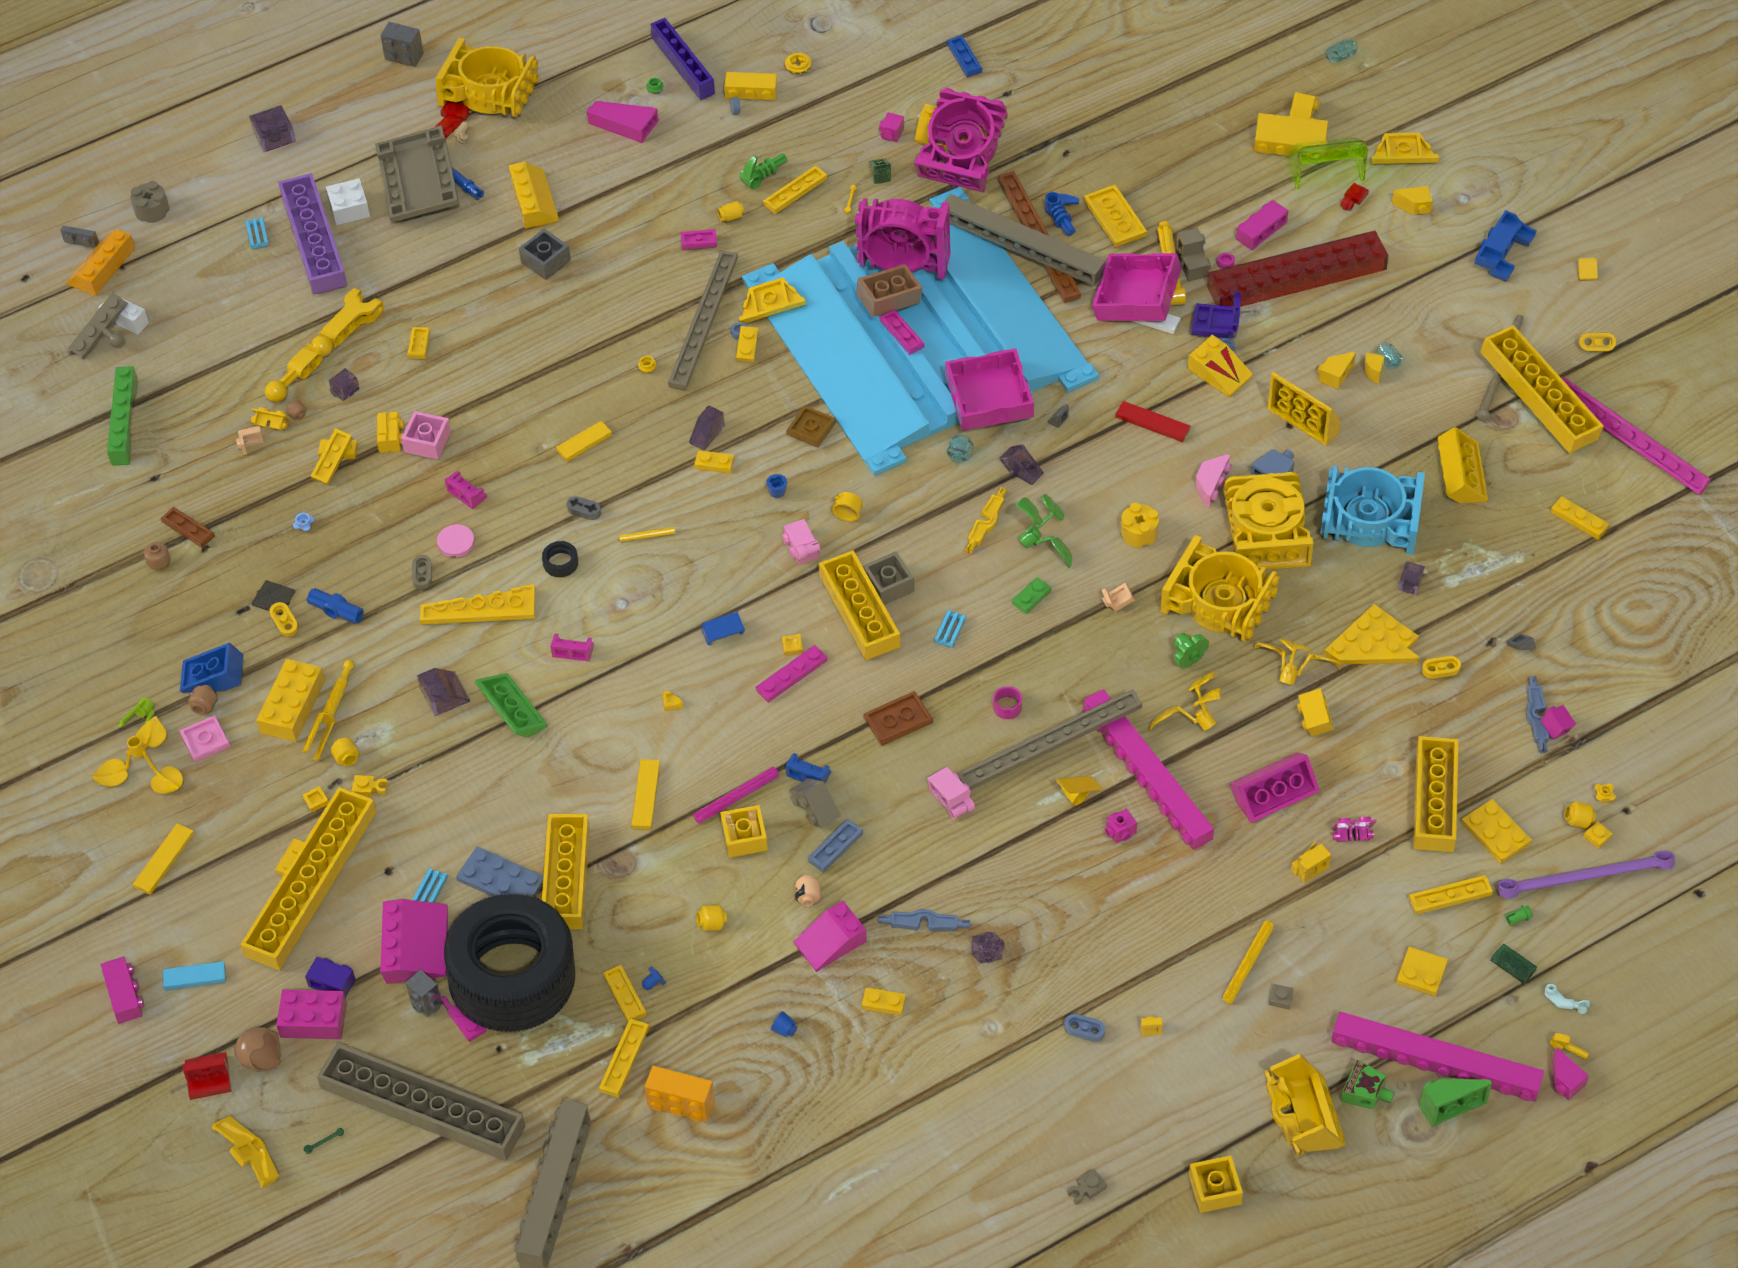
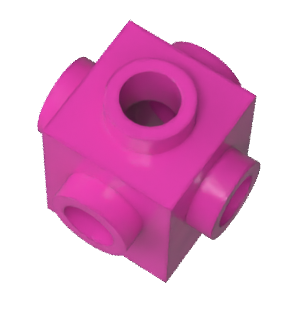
M1126 808L1118 813H1112L1106 818L1105 832L1117 844L1130 839L1131 836L1137 833V822Z

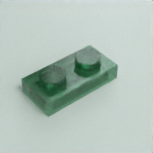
M1504 943L1492 955L1490 960L1523 984L1537 970L1536 965Z

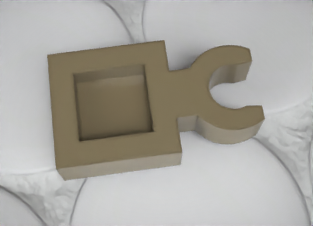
M1093 1169L1077 1180L1078 1186L1070 1187L1067 1195L1078 1194L1079 1196L1074 1199V1203L1077 1205L1082 1202L1085 1195L1091 1199L1105 1190L1107 1184L1096 1170Z

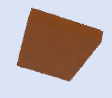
M915 691L863 714V718L881 746L933 723V718Z

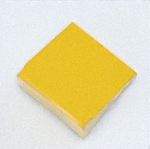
M1580 258L1577 265L1579 280H1597V259Z

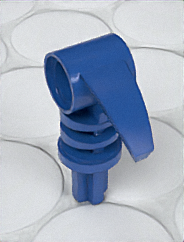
M1056 192L1047 193L1045 196V212L1053 217L1058 228H1062L1066 235L1072 236L1075 233V228L1071 223L1072 217L1065 210L1064 205L1079 204V198Z

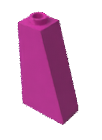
M595 101L587 109L586 113L589 124L643 143L659 121L657 108Z

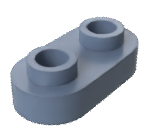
M1071 1014L1065 1019L1064 1028L1069 1035L1092 1042L1100 1041L1105 1036V1025L1099 1020L1079 1014ZM1092 1031H1097L1098 1033H1097V1034H1092L1091 1032H1092Z

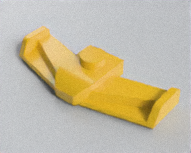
M231 1116L213 1123L212 1129L218 1131L234 1144L230 1149V1153L241 1167L249 1163L251 1164L261 1189L272 1185L280 1175L266 1149V1144L260 1137L254 1135Z

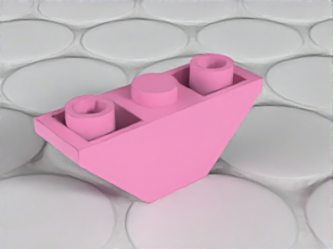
M1228 454L1202 462L1196 475L1195 488L1207 507L1211 506L1212 501L1217 500L1219 487L1222 488L1225 482L1224 476L1230 473L1232 463H1230V455Z

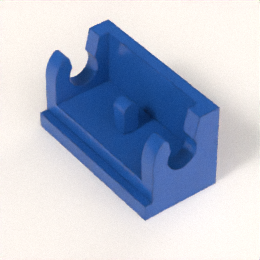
M737 611L702 623L701 631L707 645H711L712 641L736 633L744 634L745 628Z
M793 753L786 764L787 777L801 782L811 778L826 783L831 774L830 766L825 765L824 768L802 761L797 757L798 754Z

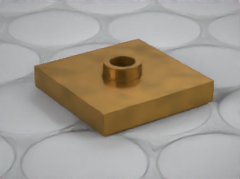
M804 405L786 430V434L819 448L836 424V418Z

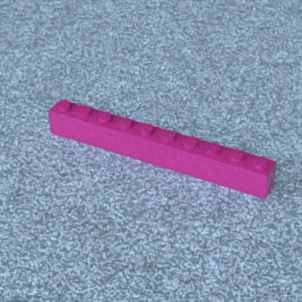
M1102 689L1085 698L1083 713L1111 700L1110 696ZM1125 716L1097 729L1098 732L1103 734L1106 743L1113 747L1116 756L1124 761L1129 773L1135 775L1140 787L1146 789L1151 801L1157 803L1162 815L1168 817L1173 829L1178 830L1186 845L1189 844L1195 850L1213 840L1214 828Z
M1341 1011L1339 1012L1331 1042L1336 1043L1340 1047L1353 1048L1358 1052L1370 1053L1381 1059H1391L1402 1065L1415 1066L1422 1071L1438 1073L1443 1077L1490 1080L1492 1082L1491 1089L1505 1095L1520 1097L1525 1101L1536 1102L1544 1070Z

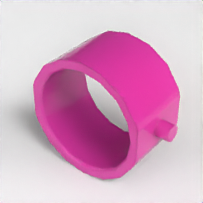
M1011 686L1001 687L996 690L993 696L994 713L1002 719H1014L1022 711V695L1020 691ZM1010 697L1015 699L1018 704L1013 708H1003L997 702L1002 698Z

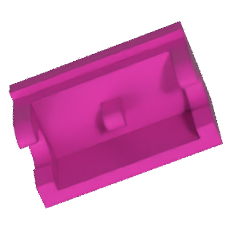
M459 471L445 478L447 491L471 509L477 507L487 498V494L483 493L484 489L474 487L460 475Z
M554 634L550 645L552 657L590 662L594 647L592 638H588L587 642L560 639L558 637L559 634Z

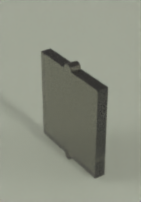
M266 580L261 589L257 590V595L251 604L252 606L270 611L271 606L278 602L290 605V600L296 591L295 589Z

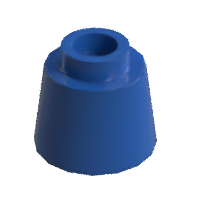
M781 474L769 476L766 483L770 495L775 498L782 497L786 492L787 479Z
M782 1011L774 1021L771 1031L784 1037H792L798 1026H796V1022L789 1015Z

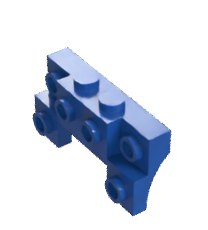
M1505 210L1494 228L1491 227L1488 238L1482 241L1480 251L1475 258V264L1491 270V276L1507 282L1515 265L1504 260L1515 241L1529 246L1537 230L1524 224L1515 213Z

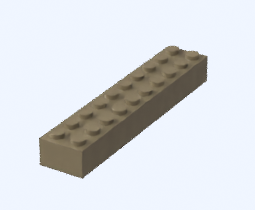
M339 1043L336 1044L317 1076L322 1090L504 1161H507L525 1128L522 1114Z

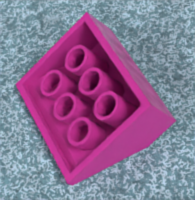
M406 899L383 901L380 972L386 984L406 982L420 969L430 978L446 977L444 945L448 932L447 904Z

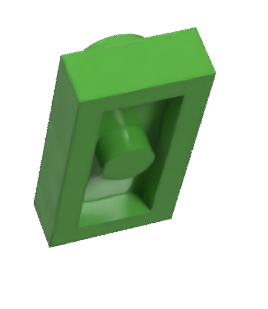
M1036 577L1012 599V605L1027 614L1051 592L1052 587Z

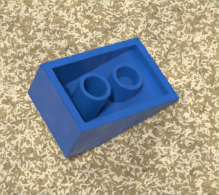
M229 642L183 660L180 692L190 693L193 692L195 687L203 685L210 686L213 691H226L241 685L244 655Z

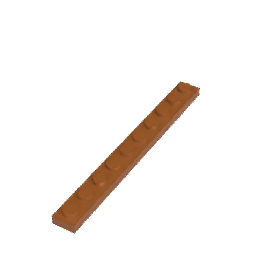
M1015 171L999 175L998 181L1021 224L1049 236ZM1044 265L1064 303L1081 298V293L1072 276Z

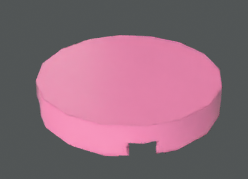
M450 525L444 528L437 537L438 549L447 557L456 556L458 558L465 556L474 547V534L471 529L464 525Z

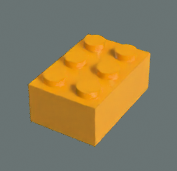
M652 1066L644 1087L647 1106L654 1111H666L677 1117H688L695 1122H708L715 1103L713 1081Z

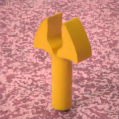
M1555 1033L1551 1037L1550 1045L1555 1050L1557 1048L1560 1050L1565 1049L1582 1059L1588 1058L1589 1052L1570 1043V1036Z

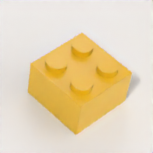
M760 805L720 812L729 858L768 851Z
M1231 1155L1190 1164L1189 1178L1200 1213L1242 1205L1243 1191Z

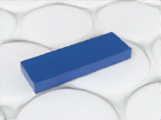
M962 35L947 40L949 49L966 77L982 73L981 65Z

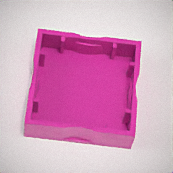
M1133 253L1109 254L1103 271V279L1097 289L1092 305L1097 321H1166L1182 269L1177 253H1152L1146 255Z
M1016 348L992 352L984 356L945 361V377L962 431L1034 417V401L1028 383L1023 376V367Z

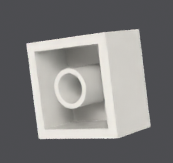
M360 178L326 186L328 200L336 225L370 217Z

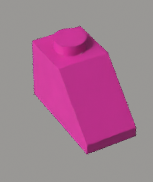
M1559 1048L1555 1050L1552 1059L1553 1087L1559 1095L1564 1096L1569 1101L1586 1086L1589 1075Z

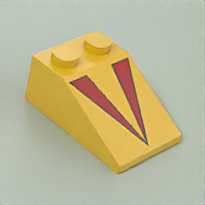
M1214 335L1205 340L1188 357V370L1229 398L1253 377L1251 371L1228 345Z

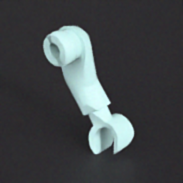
M1548 984L1545 987L1544 994L1546 998L1558 1008L1569 1010L1574 1008L1580 1014H1585L1587 1007H1590L1588 1000L1577 1002L1573 999L1564 998L1557 991L1554 984Z

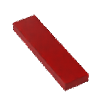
M1126 401L1122 402L1116 412L1115 418L1180 442L1184 441L1190 431V425Z

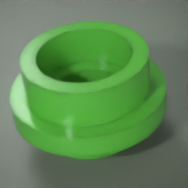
M657 77L650 78L646 85L647 90L651 93H658L664 87L663 82Z

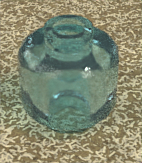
M956 435L950 440L947 454L954 462L967 461L973 450V443L966 435Z

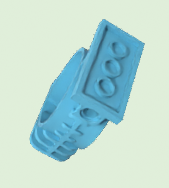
M1338 465L1330 468L1320 535H1324V539H1327L1328 533L1336 534V541H1339L1340 536L1349 543L1363 547H1374L1389 543L1394 547L1407 548L1406 554L1414 555L1425 473L1417 472V478L1408 476L1396 478L1393 474L1374 467H1362L1349 471V467L1345 466L1344 473L1337 472Z

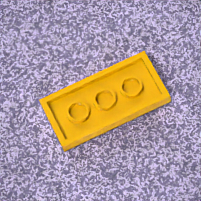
M1116 185L1084 195V202L1115 248L1147 236V230Z

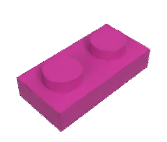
M716 229L681 232L682 250L717 247Z

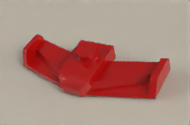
M447 101L440 111L441 116L444 118L435 127L442 125L445 138H447L462 122L467 120L470 115V108L462 101Z

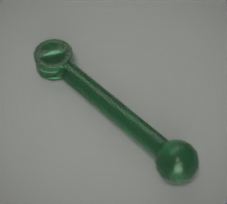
M338 1128L335 1133L317 1143L306 1145L304 1152L311 1154L314 1148L336 1136L344 1135V1129Z

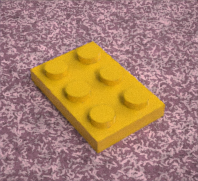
M1493 799L1461 820V824L1500 864L1532 843V839Z

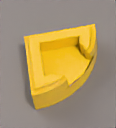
M662 691L664 711L684 709L680 697L672 694V692Z

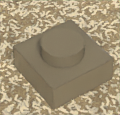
M1273 984L1269 1005L1289 1010L1294 988Z

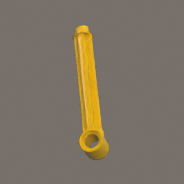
M1167 221L1160 222L1157 228L1161 253H1176L1172 234L1173 229ZM1180 277L1170 306L1185 305L1186 303L1185 288L1181 287Z

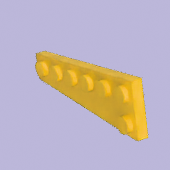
M535 584L511 588V591H493V594L484 596L477 594L473 598L464 599L460 597L452 600L420 605V623L424 625L535 619Z

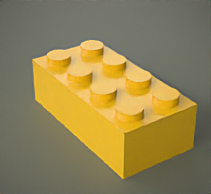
M289 659L285 660L256 719L261 734L294 742L297 741L325 682L322 667Z

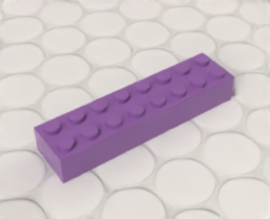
M312 173L279 181L282 200L313 295L347 286L345 272Z

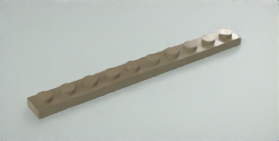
M720 250L668 381L669 387L682 390L687 389L737 262L738 253Z
M1132 689L957 774L963 784L966 783L970 790L1143 708L1142 703Z

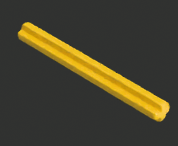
M1268 920L1263 922L1223 994V1002L1227 1004L1233 1003L1274 929L1272 922Z

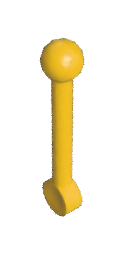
M856 185L850 187L851 193L847 207L844 208L845 214L851 213L850 206L854 192L857 190Z

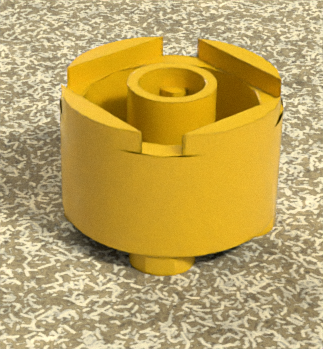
M1132 503L1130 507L1124 510L1121 516L1120 533L1126 544L1135 548H1142L1143 545H1151L1156 541L1159 525L1157 510L1139 503Z

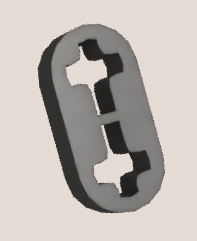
M577 496L567 500V509L572 515L588 520H596L601 516L600 505L595 501Z

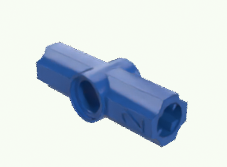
M314 588L309 591L306 599L308 604L322 609L326 615L334 619L340 617L351 623L359 624L364 614L363 608L347 602L342 595L337 593L331 595Z

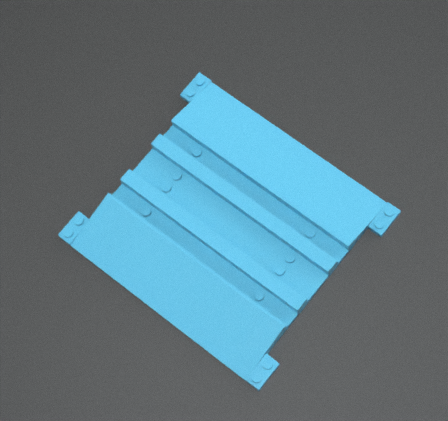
M958 187L929 199V204L931 207L940 208L942 202L950 194L968 201V197L962 188ZM950 224L951 255L945 279H939L938 272L925 271L923 268L912 272L922 287L920 303L896 310L925 343L924 348L911 355L904 350L880 322L879 317L882 315L872 318L856 294L858 278L884 271V269L878 266L871 268V263L868 259L865 267H861L860 263H857L859 252L856 248L857 244L847 247L844 241L829 246V255L816 260L810 254L781 272L772 263L742 276V281L747 289L783 277L801 297L805 298L806 305L777 313L767 318L834 418H836V421L873 476L907 462V458L900 448L960 423L945 377V361L984 356L992 352L1016 348L1023 367V376L1028 383L1030 392L1059 381L1066 392L1069 393L1099 380L1098 372L1091 363L1086 361L1004 248Z

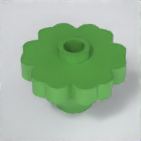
M1185 633L1179 634L1173 642L1175 649L1178 651L1174 655V661L1182 669L1189 668L1204 656V651L1209 647V641L1202 634L1194 635L1193 637Z

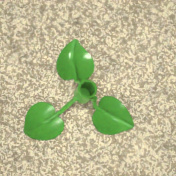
M1044 494L1042 495V500L1051 513L1042 521L1039 511L1032 501L1026 497L1022 498L1016 507L1026 512L1034 522L1019 536L1021 543L1026 548H1029L1035 543L1039 545L1050 540L1066 561L1069 569L1072 565V555L1068 547L1058 537L1055 539L1053 536L1040 539L1042 534L1039 530L1053 515L1062 521L1064 519L1063 511L1051 497Z

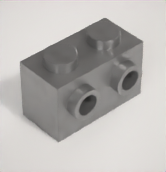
M420 969L405 984L414 1010L419 1014L422 1012L426 1017H429L440 1009L442 1001L437 983Z

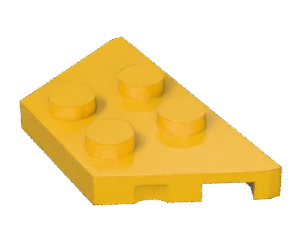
M1385 133L1377 147L1376 153L1371 158V164L1439 162V155L1431 151V146L1420 133Z
M782 277L748 289L747 299L743 305L744 311L742 316L739 317V321L741 323H749L806 305L807 303L805 298L801 297Z

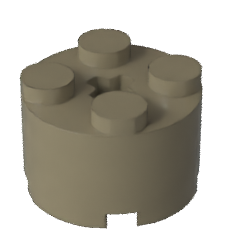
M150 181L131 189L130 199L137 219L140 221L147 220V223H154L166 216L165 213L167 210L169 211L166 193L163 187L158 185L156 181Z

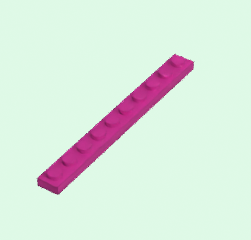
M1562 377V380L1601 422L1604 429L1697 494L1701 495L1712 480L1570 380Z

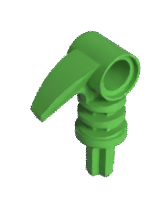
M782 153L773 159L766 158L764 163L761 162L759 165H756L758 157L752 156L741 171L740 179L751 189H756L761 185L762 180L766 176L775 174L777 167L787 162V157Z

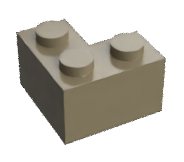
M1198 228L1177 233L1176 253L1188 282L1208 277L1209 269H1211L1210 261L1208 258L1206 259L1203 245L1206 243L1205 237Z
M808 778L789 790L792 794L791 800L793 804L806 809L808 813L807 819L811 825L822 828L841 816L824 781Z

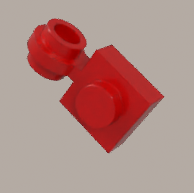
M1353 183L1345 192L1340 206L1346 211L1347 209L1351 211L1354 204L1360 205L1368 196L1369 190Z

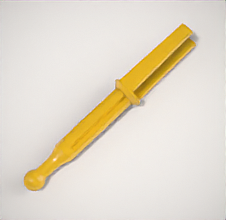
M351 660L344 662L342 674L337 678L323 712L318 714L302 750L303 753L309 751L320 723L327 724L313 758L314 761L319 760L335 723V712L348 684L349 673L355 666Z

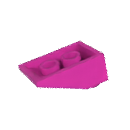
M841 901L826 910L793 943L817 972L867 942L866 928L846 903Z

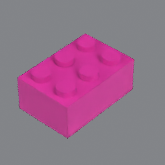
M282 990L276 1024L280 1038L342 1039L347 1006L344 992Z

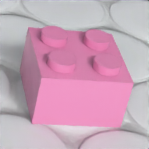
M414 411L401 438L404 452L439 460L451 434L449 418Z

